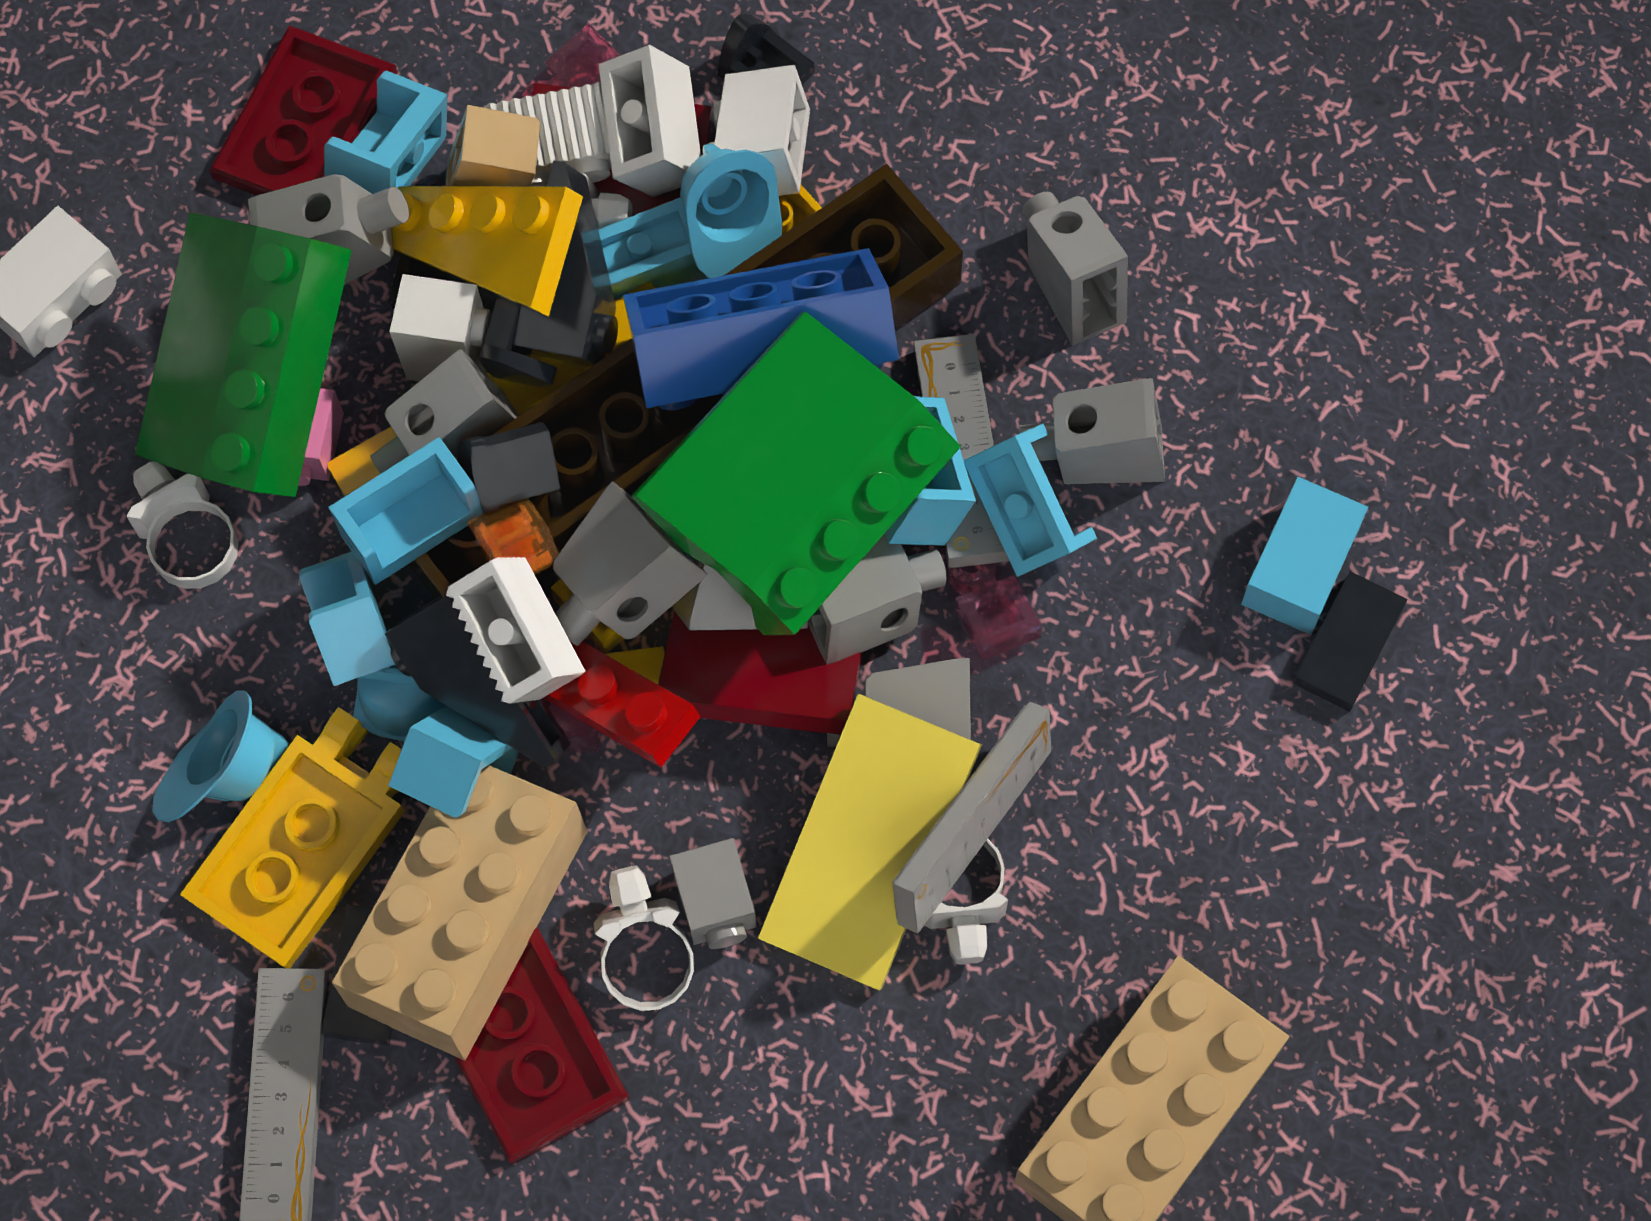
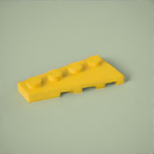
M398 186L397 189L401 191L407 202L409 218L407 222L391 228L393 250L549 317L583 196L567 187Z

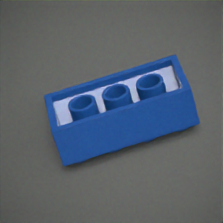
M869 248L623 295L641 387L647 408L659 406L663 410H679L693 405L697 398L718 394L724 396L801 312L805 311L877 368L881 369L885 362L899 360L889 287Z

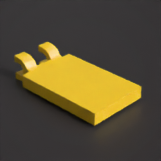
M340 707L330 717L313 745L299 735L294 738L263 783L180 894L287 969H290L406 811L402 805L392 799L400 791L388 786L402 749L389 742L370 773L359 767L347 757L358 747L368 734V730L361 726L362 723Z

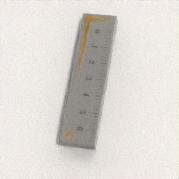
M975 334L914 341V357L921 397L945 398L957 441L961 446L960 450L963 460L994 446ZM968 473L976 502L945 545L948 568L1009 561Z
M1030 701L1027 705H1024L893 880L898 925L917 934L920 932L1051 753L1049 709Z
M258 969L239 1221H312L324 1036L321 1031L326 1011L328 973L325 969Z

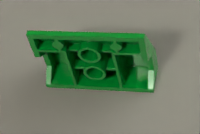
M189 212L135 455L200 478L251 492L296 497L352 249L264 227Z
M805 311L801 312L631 497L686 554L716 570L751 606L755 626L763 635H795L961 446L916 397Z

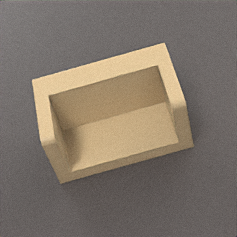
M467 105L447 160L445 186L530 187L536 171L540 133L539 119Z

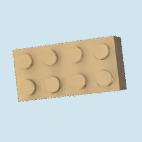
M487 765L481 769L467 809L461 816L455 818L430 806L332 981V984L347 1006L465 1061L523 954L530 936L538 926L588 832L577 803Z
M1178 955L1019 1167L1014 1183L1064 1221H1157L1280 1053L1290 1036Z

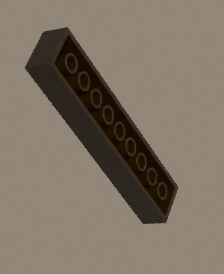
M886 163L725 275L869 248L889 287L894 328L896 330L961 284L963 250ZM630 339L494 433L497 434L543 422L550 433L560 489L499 505V510L485 514L483 511L484 516L409 563V567L435 599L447 592L448 586L494 559L481 536L484 529L520 511H525L530 516L539 533L529 540L532 552L545 544L551 554V560L548 563L532 570L537 581L553 571L554 560L610 483L614 482L632 496L723 396L718 394L697 398L693 405L679 410H663L659 406L647 408L632 339Z

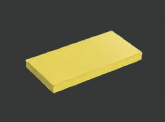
M858 694L758 939L874 989L881 990L906 931V928L898 925L896 919L892 882L965 786L982 744Z

